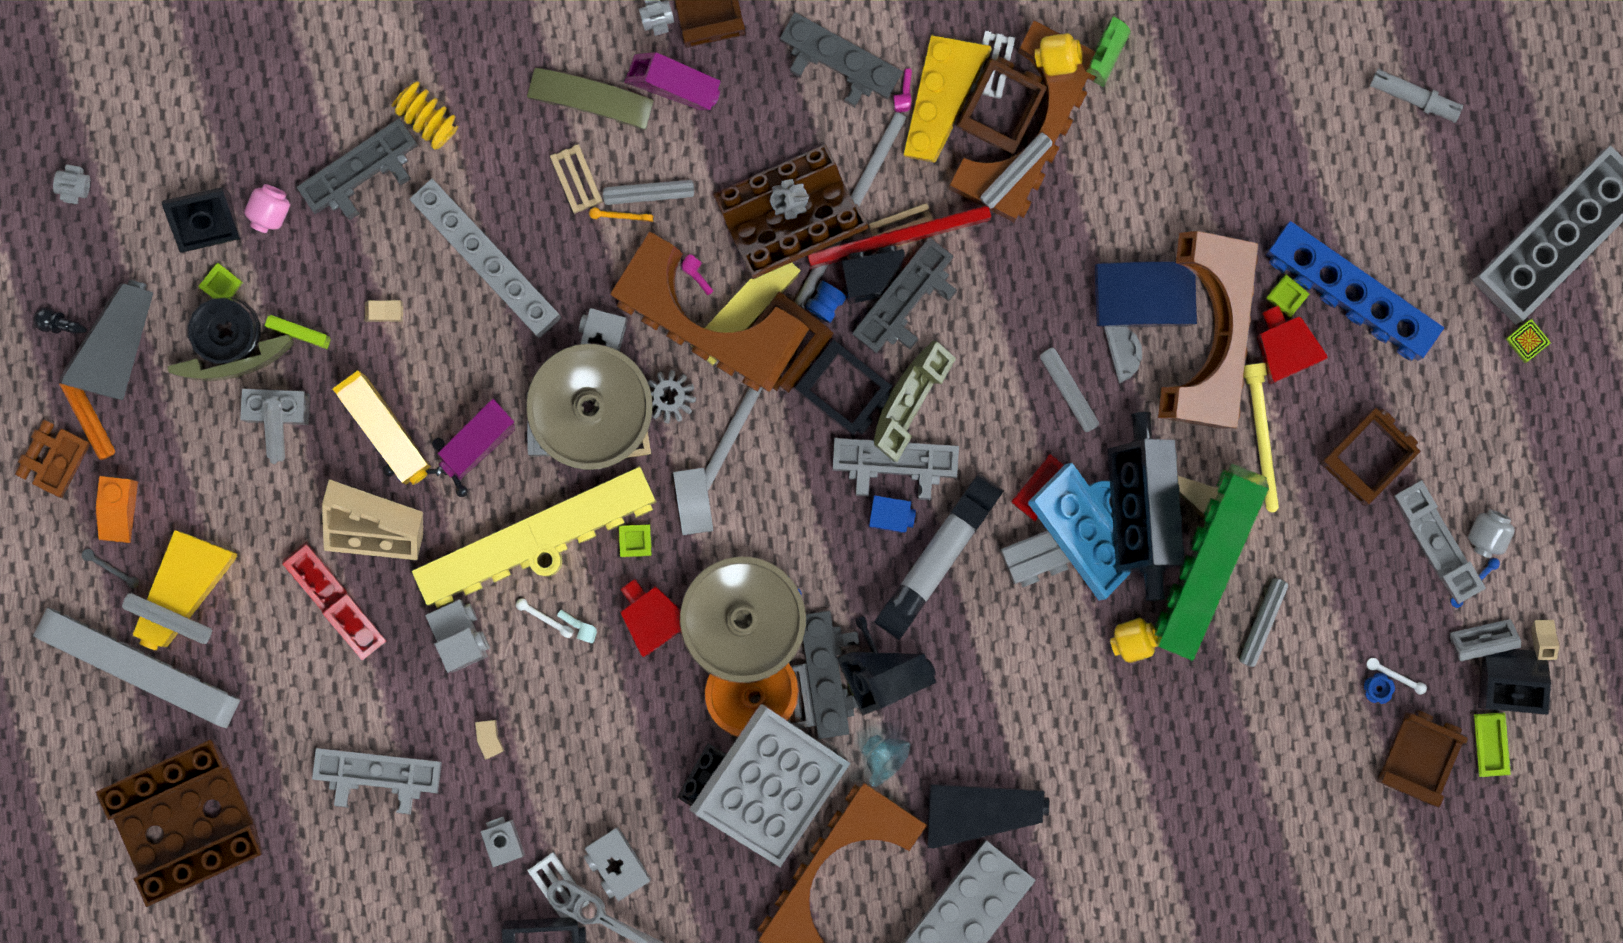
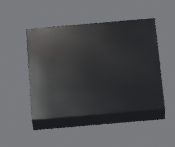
M224 187L162 201V207L180 253L240 239L231 193Z

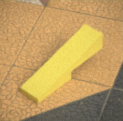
M789 263L758 278L750 279L705 329L722 333L739 332L749 329L777 293H782L798 277L801 270L793 263ZM709 357L707 360L712 366L717 362L712 357Z

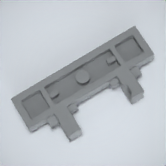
M835 438L833 471H849V479L857 480L856 496L867 497L869 495V479L877 478L878 473L912 475L911 480L919 481L918 500H930L932 484L939 485L940 477L957 478L959 446L908 443L898 462H893L874 445L873 440Z
M316 748L312 780L329 781V789L336 790L334 806L349 808L347 803L351 789H358L359 785L392 788V793L399 794V809L396 813L409 815L411 814L413 799H420L421 792L438 793L442 762Z

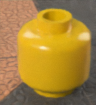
M1069 33L1043 37L1040 48L1035 49L1037 67H1043L1048 76L1075 72L1078 64H1082V50L1079 40H1074Z
M1142 618L1118 624L1114 631L1115 637L1110 638L1115 656L1121 655L1123 660L1128 663L1153 656L1155 647H1158V637L1154 635L1156 630L1153 624L1147 623Z

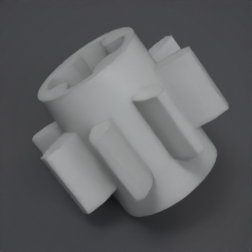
M645 0L646 6L639 8L645 31L653 29L655 36L669 32L667 24L675 22L669 1Z
M66 164L65 171L57 170L55 174L53 191L56 194H60V200H63V202L78 204L79 197L87 198L90 176L84 175V169L80 166Z
M793 179L782 181L781 185L772 187L774 192L771 195L770 203L776 215L785 214V218L788 220L797 218V214L807 211L805 206L808 203L809 196L803 188V183L794 185Z

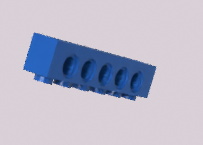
M1291 221L1286 224L1265 254L1270 258L1269 264L1280 272L1284 273L1287 270L1295 275L1294 281L1306 290H1310L1312 287L1321 293L1320 299L1333 308L1338 305L1347 311L1345 316L1350 321L1359 326L1364 323L1373 329L1371 332L1372 336L1385 344L1390 341L1398 347L1397 353L1409 361L1423 359L1444 329L1439 323ZM1296 251H1303L1308 255L1309 262L1306 266H1300L1295 262L1294 253ZM1327 268L1333 272L1334 281L1332 284L1324 283L1320 279L1321 269ZM1347 286H1353L1358 289L1360 294L1358 301L1353 302L1346 297L1345 290ZM1373 304H1380L1384 308L1385 316L1383 319H1376L1372 315L1371 307ZM1403 321L1410 326L1411 333L1409 337L1399 335L1397 332L1398 322Z

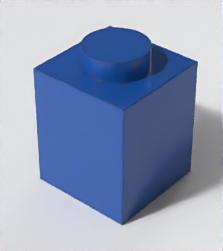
M874 496L869 528L906 534L907 527L913 528L916 509H910L911 501Z

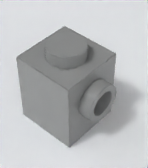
M503 816L486 823L488 829L481 831V835L493 867L525 856L513 820L505 822Z

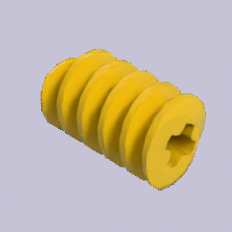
M416 81L398 95L392 107L396 106L395 113L398 116L405 115L404 122L407 125L414 123L413 130L416 133L423 131V140H432L431 147L437 150L456 133L459 125L456 127L452 125L456 118L454 114L446 119L443 117L447 110L445 106L438 110L434 109L438 101L436 97L428 102L425 100L429 93L427 89L420 93L416 92L420 85Z

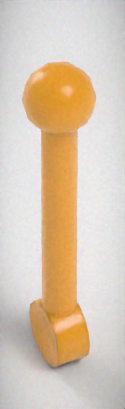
M597 207L589 210V216L592 219L608 217L653 222L654 215L600 211Z

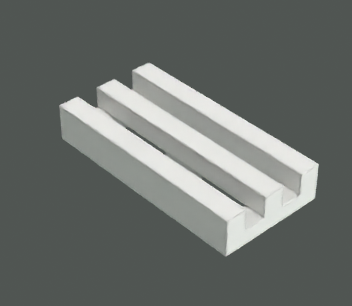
M985 31L982 45H988L989 40L995 41L991 59L997 60L1001 43H1005L1007 48L1004 59L1010 61L1015 38ZM993 71L982 95L1001 99L1006 77L1000 75L997 90H990L994 77ZM976 83L972 85L971 92L973 91Z
M554 852L527 870L546 898L548 887L537 871L542 868L552 883L559 881L547 865L549 862L552 861L564 880L575 883ZM561 885L557 888V891L564 901L568 902L570 896ZM586 901V902L583 904L582 908H584L586 905H588V904H589V901ZM554 908L560 916V918L570 917L565 913L559 911L558 909Z

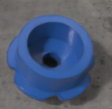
M1376 673L1372 678H1367L1364 683L1365 696L1372 703H1387L1391 700L1392 694L1395 691L1394 682L1388 679L1387 675ZM1377 686L1382 687L1380 692L1376 690Z

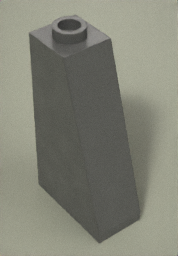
M129 280L128 284L118 285L60 376L59 384L117 400L124 399L154 293L146 290L147 284Z

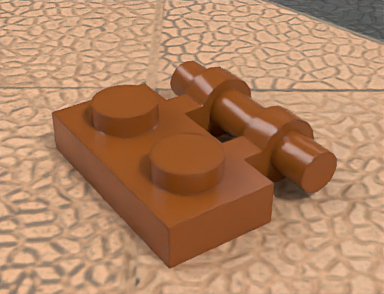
M43 419L39 429H34L31 435L33 440L26 454H21L18 460L20 465L15 475L26 480L30 471L33 470L37 472L32 482L33 485L59 498H63L90 446V442L62 428L59 430L56 438H53L49 435L55 424ZM46 445L50 447V450L43 463H40L36 460L43 446Z

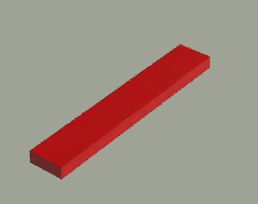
M983 206L817 251L808 255L809 267L814 269L847 260V255L852 253L865 252L869 254L877 252L878 249L883 247L899 246L988 222L991 219L989 207Z

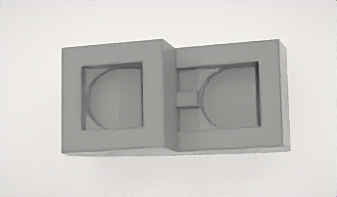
M705 468L673 472L682 534L690 535L714 531Z

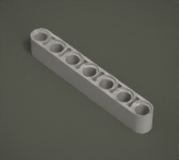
M46 608L33 635L37 639L223 728L228 727L240 703L239 698L233 695L228 696L227 692L206 682L201 683L200 679L177 668L172 669L173 666L150 655L145 656L144 652L121 641L116 642L117 639L94 628L89 629L88 625L65 614L62 616L60 615L61 612L52 608Z

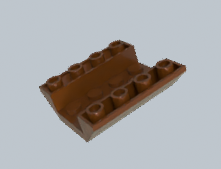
M826 144L713 194L751 279L758 278L869 228L858 204H854L848 193L836 162ZM793 179L794 185L804 184L803 188L809 196L808 203L805 206L807 211L797 214V218L786 220L785 214H775V210L770 203L771 195L774 192L772 187L781 185L784 180ZM824 214H832L826 218L819 219ZM768 239H775L774 241H771L763 245L764 241Z
M212 739L96 791L107 820H114L135 867L138 877L133 879L146 907L263 854L255 822L232 770ZM209 800H216L221 805V813L216 818L209 817L205 812V805ZM152 826H159L164 832V838L159 844H154L148 839V830Z

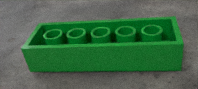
M1232 463L1228 471L1223 469L1216 484L1218 495L1216 499L1210 498L1203 514L1205 515L1204 521H1206L1204 527H1197L1191 541L1193 552L1191 556L1185 555L1184 565H1181L1179 568V572H1181L1179 584H1172L1166 599L1168 600V609L1166 613L1160 612L1154 626L1156 629L1154 635L1158 636V647L1194 661L1269 490L1266 477Z

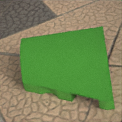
M1114 16L1108 22L1086 71L1096 76L1093 81L1094 83L1103 87L1131 33L1130 28Z

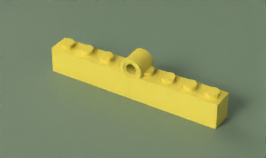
M638 467L413 570L412 573L428 606L435 604L437 609L454 602L452 596L464 591L466 596L482 589L481 582L492 578L495 583L511 575L509 570L521 565L522 570L531 567L538 575L552 576L561 569V552L568 549L567 543L575 539L578 540L579 544L590 540L596 536L595 530L606 526L607 530L616 528L625 523L623 517L632 513L635 514L636 518L652 511L651 505L657 501L641 467ZM545 553H549L553 560L552 564L547 568L541 567L539 563L540 557Z

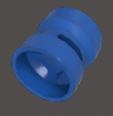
M821 281L817 287V294L814 298L808 300L805 308L827 323H831L835 317L836 308L843 305L847 296L827 282Z

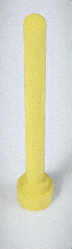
M1266 363L1245 365L1243 378H1246V384H1250L1262 476L1267 478L1269 487L1265 497L1266 508L1269 512H1276L1279 505L1262 382H1265L1264 376L1267 375Z

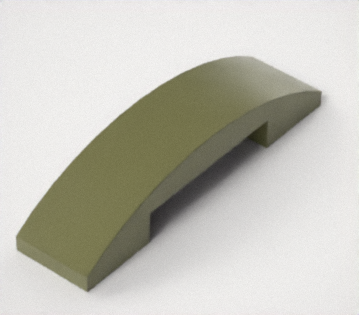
M540 68L534 69L527 94L529 99L576 109L644 130L647 128L654 103L653 99L618 87Z
M285 335L258 342L261 355L208 369L204 368L203 361L199 359L167 366V369L173 375L191 380L219 381L233 379L253 373L271 364L294 345L293 337Z
M932 341L905 370L893 388L880 415L875 432L874 445L893 462H898L912 435L907 430L934 383H943L956 360L937 341Z

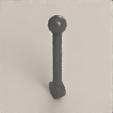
M85 549L82 552L83 560L93 561L127 582L129 588L134 589L139 585L137 577H129L95 556L93 550Z

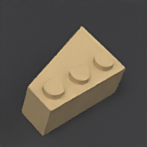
M332 480L328 481L322 503L324 551L411 560L418 559L423 538L422 511Z

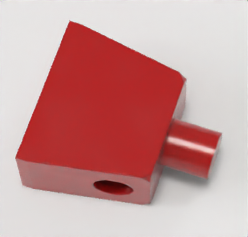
M1279 306L1262 313L1269 330L1259 334L1257 340L1263 363H1266L1269 384H1273L1328 358L1300 316L1286 322Z
M634 579L621 589V592L631 605L620 613L643 658L681 632V610L658 587H654L645 593L637 580Z

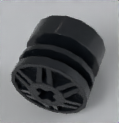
M214 298L202 303L192 313L188 324V338L194 351L203 359L213 363H231L247 357L257 347L261 337V322L256 311L247 302L237 298ZM231 323L230 329L234 334L223 337L224 330L221 328V324Z

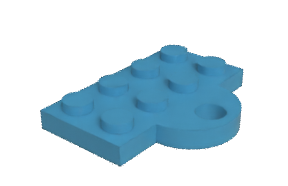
M1069 463L1065 464L1027 503L1096 598L1104 600L1131 573L1116 572L1112 508L1109 504L1111 496L1110 481H1100L1088 485L1074 464Z

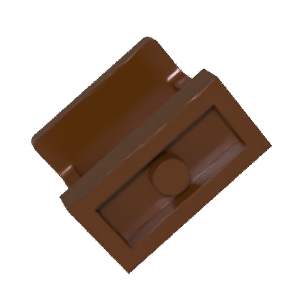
M675 0L685 48L746 35L738 0Z
M1416 710L1414 714L1405 713L1377 782L1440 808L1444 796L1441 794L1461 746L1467 743L1468 738L1460 735L1463 729L1447 722L1444 723L1443 727L1432 722L1433 716Z

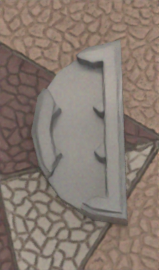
M1104 327L1118 383H1122L1130 379L1138 370L1142 360V345L1137 335L1127 327Z

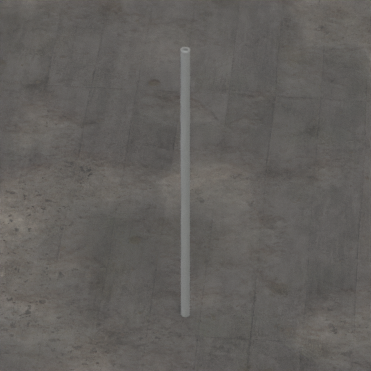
M895 112L851 195L854 204L860 206L906 119L904 115ZM841 241L834 243L828 247H825L822 250L839 246ZM828 265L811 270L794 302L805 310L806 303L813 295ZM750 387L747 390L705 470L708 490L763 388L760 387L758 392Z

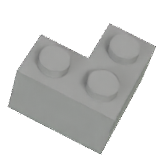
M458 600L425 615L437 640L435 646L447 672H456L488 657L486 650L490 649V646L483 631H476L473 622L477 620V617L470 603L465 605L463 600Z

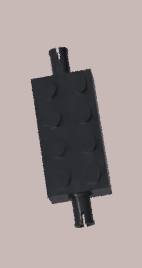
M1136 412L1131 414L1134 441L1107 448L1116 572L1144 573L1145 601L1165 600L1162 572L1166 568L1184 565L1177 453L1175 440L1152 439L1151 412Z

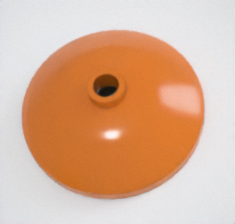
M789 663L769 678L751 683L728 682L710 674L705 688V701L712 719L722 730L736 737H739L760 704H763L788 721L796 708L799 696L797 677ZM760 695L761 699L757 703H752V696Z

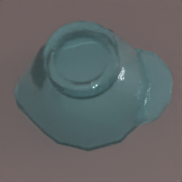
M875 735L865 744L862 754L867 758V766L872 774L869 783L873 787H877L888 780L904 764L910 749L908 741L891 738L883 739L879 735Z

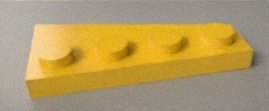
M931 36L904 150L905 157L936 163L953 129L952 125L959 111H962L966 103V97L972 85L976 83L985 59H988L992 51L991 46Z

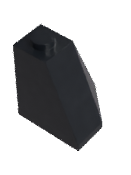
M850 652L837 658L862 716L882 709L937 683L934 677L936 675L935 668L932 662L926 659L924 654Z

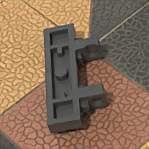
M794 12L780 37L781 42L793 48L791 55L796 57L790 73L801 78L803 71L810 62L815 65L820 62L847 77L846 82L852 86L848 96L844 99V103L854 108L862 94L870 97L872 92L888 100L903 73L900 69Z
M399 118L297 186V189L315 215L328 206L333 211L340 207L350 221L360 214L350 200V197L355 194L353 189L380 171L383 174L391 171L400 186L410 181L411 178L402 166L408 162L404 155L416 148L418 144Z
M929 237L854 330L852 335L876 354L887 341L894 345L898 340L911 350L917 343L918 338L905 328L908 323L905 318L925 293L930 296L935 290L948 302L956 294L957 289L945 281L949 274L944 271L954 256Z
M830 611L806 614L803 642L818 738L848 735L850 733L847 717L854 716L853 708L859 707L854 696H848L847 689H842L837 655H842L841 647L860 644L858 632L842 634L841 627L832 626Z

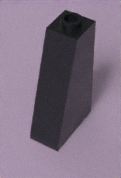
M930 784L927 848H939L1043 823V816H1049L1050 799L1049 797H1044L1043 790Z

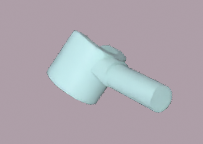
M563 610L559 611L557 615L559 618L579 629L577 639L589 643L594 642L597 634V629L594 626L575 619Z

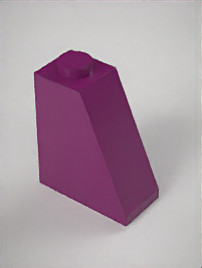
M657 52L634 54L624 81L628 85L698 110H710L717 103L720 96V90L718 89L720 80Z
M492 399L438 453L439 458L442 460L438 465L450 478L456 475L461 480L515 431L514 421Z

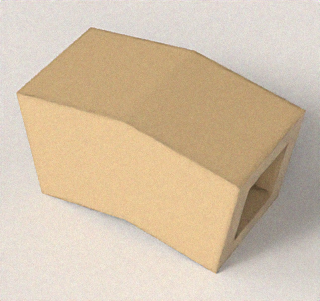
M368 300L365 302V322H403V302L401 300Z
M1535 620L1531 630L1537 660H1557L1560 645L1556 635L1554 620Z
M497 720L475 722L477 742L485 759L504 752V747L498 737Z

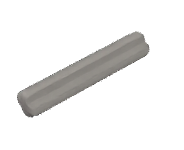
M1040 133L981 195L980 200L983 204L992 209L1044 155L1053 143L1046 134Z
M692 180L605 187L603 188V201L606 205L689 198L695 194L694 183Z
M1049 348L1041 353L1040 359L1085 432H1089L1099 425L1098 419L1055 348Z
M272 396L271 399L263 401L266 455L270 459V463L276 464L278 461H284L285 443L282 403L278 401V397Z
M1278 578L1271 580L1240 655L1239 661L1249 667L1256 666L1287 591V582Z
M129 593L123 601V609L199 643L207 644L212 635L211 628L137 595Z

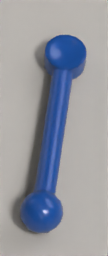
M1497 558L1489 559L1488 566L1479 574L1481 580L1492 570L1499 568L1500 561ZM1453 597L1450 600L1451 605L1455 608L1463 605V602L1458 604Z

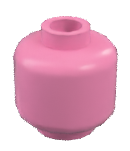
M264 184L263 188H255L244 210L245 216L251 221L250 226L263 233H267L268 229H279L290 208V202L285 198L287 194L279 188Z

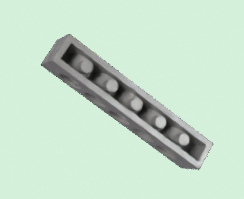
M433 178L409 199L539 339L562 318Z

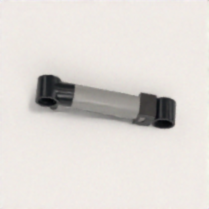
M977 474L873 623L897 640L902 638L973 534L1004 492L1002 488L982 474Z

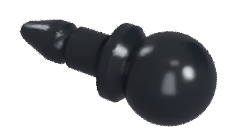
M48 307L38 309L33 317L35 327L42 332L51 331L58 334L62 330L73 334H80L87 331L86 327L79 322L65 319L63 313L55 312Z

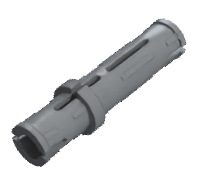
M1379 68L1376 70L1373 81L1370 84L1372 88L1374 87L1422 108L1426 114L1431 112L1453 123L1457 122L1461 114L1460 111H1462L1464 106L1438 95L1439 92L1434 89L1432 92Z

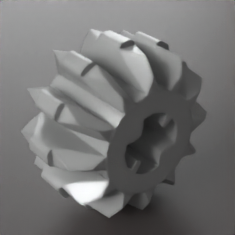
M670 370L669 380H665L662 372L657 373V377L661 382L658 385L653 380H648V385L655 389L654 392H651V396L654 398L652 408L658 407L652 417L658 419L662 412H665L664 422L667 424L670 423L671 413H674L678 422L682 421L679 410L682 409L685 413L691 414L692 410L685 405V402H696V397L685 395L695 389L694 385L689 384L682 387L687 379V376L684 374L675 382L676 375L674 370ZM670 389L672 393L674 391L678 392V395L674 397V404L669 405L668 401L665 403L661 401V398L665 397V390Z

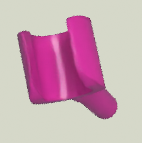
M911 69L904 70L903 94L893 95L895 112H907L911 109Z
M687 255L681 263L682 270L696 280L707 295H710L713 289L702 275L697 272L702 263L693 255Z

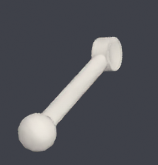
M523 598L516 601V608L518 610H526L559 630L564 637L571 638L574 633L571 627L563 626L529 606Z
M1370 658L1366 663L1369 670H1378L1414 688L1417 694L1422 695L1427 690V686L1424 683H1416L1380 665L1376 658Z

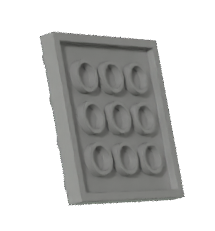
M760 704L689 810L781 867L851 763L763 704Z

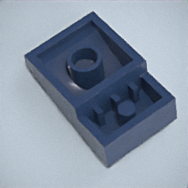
M1176 262L1095 264L1096 326L1186 327L1197 324L1196 274L1190 269L1176 264Z

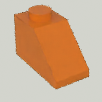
M99 476L96 500L99 540L131 543L138 481Z

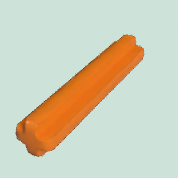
M59 384L98 459L104 460L115 454V449L84 390Z

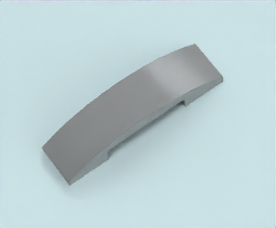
M1421 480L1396 494L1394 497L1408 526L1431 566L1454 600L1460 604L1486 589L1471 562H1467L1436 509L1438 506L1423 481Z

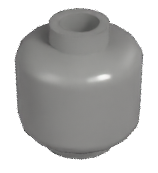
M1491 509L1487 513H1480L1476 517L1468 535L1469 541L1475 545L1474 551L1487 558H1491L1492 554H1504L1515 532L1514 526L1510 523L1512 519Z

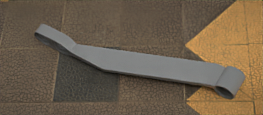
M556 881L548 888L547 899L549 903L580 923H601L636 943H664L607 915L605 905L598 896L572 881ZM561 885L566 886L570 891V899L566 903H560L555 895L556 889ZM586 901H592L597 907V913L592 919L586 918L582 913V906Z

